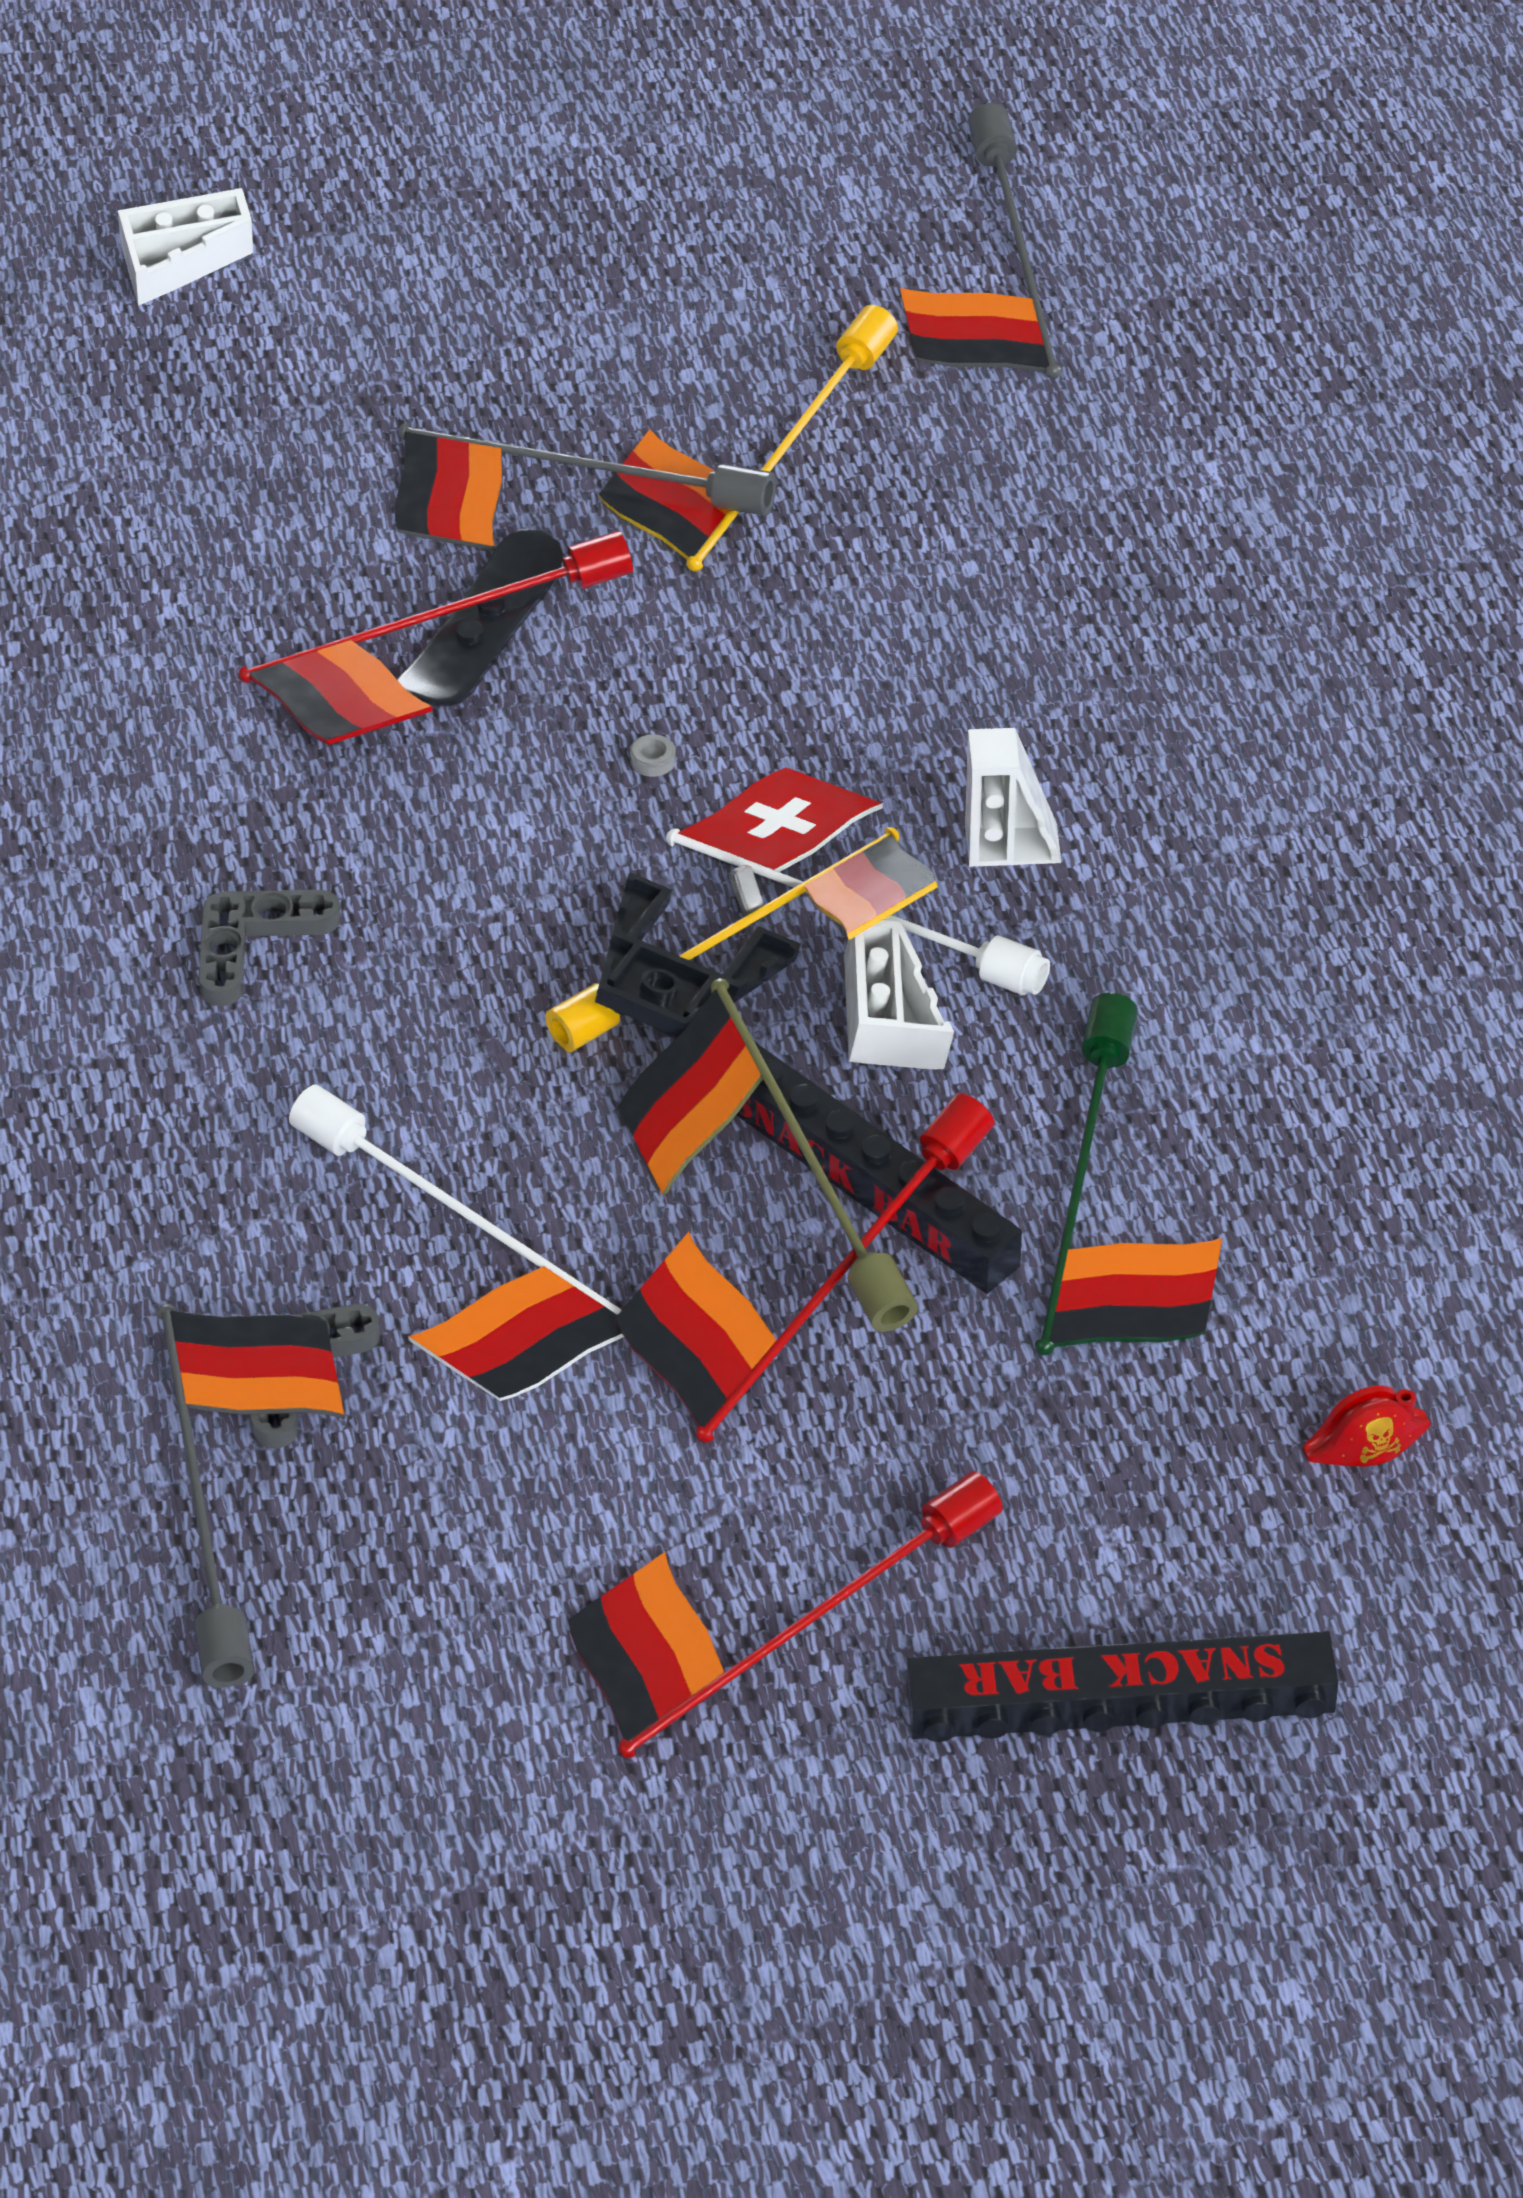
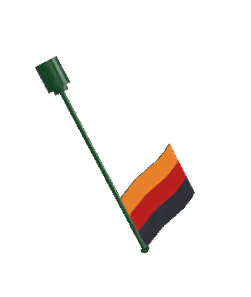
M1119 993L1099 994L1093 998L1090 1005L1082 1043V1053L1088 1061L1097 1066L1042 1337L1035 1342V1349L1041 1355L1051 1354L1055 1347L1100 1341L1168 1342L1204 1335L1206 1331L1223 1238L1191 1244L1117 1243L1070 1249L1106 1070L1121 1066L1127 1062L1138 1015V1008L1135 1002Z

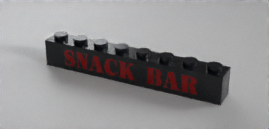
M755 1042L829 1182L880 1217L925 1161ZM762 1080L736 1116L810 1168L765 1081ZM935 1168L928 1173L888 1221L890 1226L986 1294L991 1292L1020 1267L1022 1230Z
M1330 1631L912 1657L907 1658L906 1689L912 1739H928L933 1742H943L958 1736L980 1735L984 1738L993 1739L1002 1737L1006 1733L1021 1732L1051 1735L1059 1730L1086 1728L1089 1731L1102 1732L1116 1726L1139 1725L1143 1728H1158L1165 1723L1193 1722L1198 1725H1209L1218 1720L1242 1718L1252 1722H1260L1273 1716L1298 1715L1302 1718H1316L1324 1713H1335L1339 1683Z

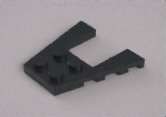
M630 872L627 877L598 986L596 1003L610 1008L618 1014L629 1016L655 1027L663 1033L678 1037L711 996V984L714 980L721 978L729 983L727 991L733 1003H735L796 960L801 943L760 926H757L723 974L642 941L669 905L672 889Z

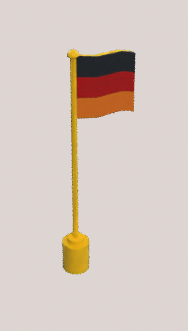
M867 305L862 308L836 343L837 353L843 363L761 470L770 472L849 368L868 370L874 365L898 332L897 322L891 313L877 305ZM649 429L623 462V465L708 479L711 471H714L708 466L671 448L658 438L651 429ZM618 472L612 476L599 493V498L618 516L663 540L687 560L686 565L688 569L693 572L700 571L703 568V559L739 513V511L714 507L711 498L706 494L705 487Z
M893 827L885 828L883 836L679 956L687 960L693 959L804 892H807L818 910L844 928L850 940L938 887L937 882L928 866L902 850L897 843L900 837L899 832ZM597 983L592 984L551 1008L545 1014L546 1024L553 1039L569 1053L620 1023V1014L595 1002L599 986Z

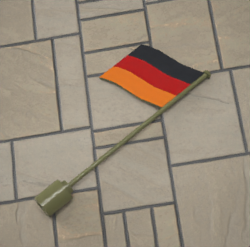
M721 978L714 980L711 984V996L687 1028L639 1075L618 1106L661 1193L665 1195L669 1192L672 1184L687 1164L733 1120L760 1082L764 1080L858 1256L847 1278L872 1327L880 1332L892 1331L902 1327L915 1316L918 1304L898 1266L890 1254L867 1253L727 991L729 983Z

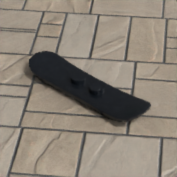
M520 529L507 535L497 545L463 599L561 568L563 552L560 543L540 530ZM554 580L453 612L426 647L398 676L397 680L408 692L423 702L437 706H452L462 703L475 691L510 639L550 590Z

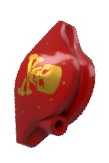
M1384 1385L1365 1387L1346 1396L1332 1409L1321 1427L1304 1444L1302 1451L1308 1462L1339 1466H1375L1398 1457L1431 1426V1422L1424 1410L1415 1407L1416 1395L1413 1391L1402 1389L1396 1392L1393 1388Z

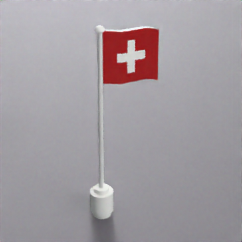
M786 767L755 782L719 811L682 831L671 829L666 835V840L672 847L677 843L738 867L749 865L752 867L753 873L794 888L803 883V881L780 873L782 870L815 853L853 822L882 809L883 803ZM893 915L884 919L901 922L904 929L908 932L976 957V967L980 969L981 980L1020 995H1026L1027 993L1037 995L1044 987L1050 970L1049 959L1042 957L1039 950L997 935L990 942L985 941L980 948H977Z

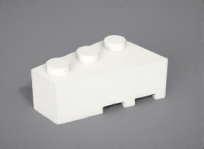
M242 188L118 210L120 243L138 306L253 253L252 220Z
M1015 728L968 730L965 831L969 867L1061 863L1056 820Z
M882 920L852 939H848L844 954L849 1062L920 1069H944L954 1030L949 1021L944 1022L938 1010V997L933 988L927 987L920 972L922 964L902 923Z

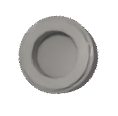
M655 734L645 735L636 739L630 747V764L641 775L650 777L661 776L671 771L675 766V745L664 736Z

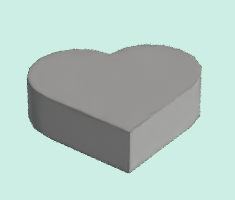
M743 865L731 869L728 875L732 890L744 916H747L764 906L752 867Z

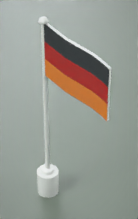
M319 1085L308 1087L296 1099L289 1116V1122L294 1128L337 1156H341L347 1151L353 1152L360 1147L540 1267L495 1288L447 1321L423 1332L408 1336L410 1342L488 1394L502 1401L540 1386L588 1353L624 1337L615 1319L621 1311L620 1308L365 1140L366 1120L362 1113Z

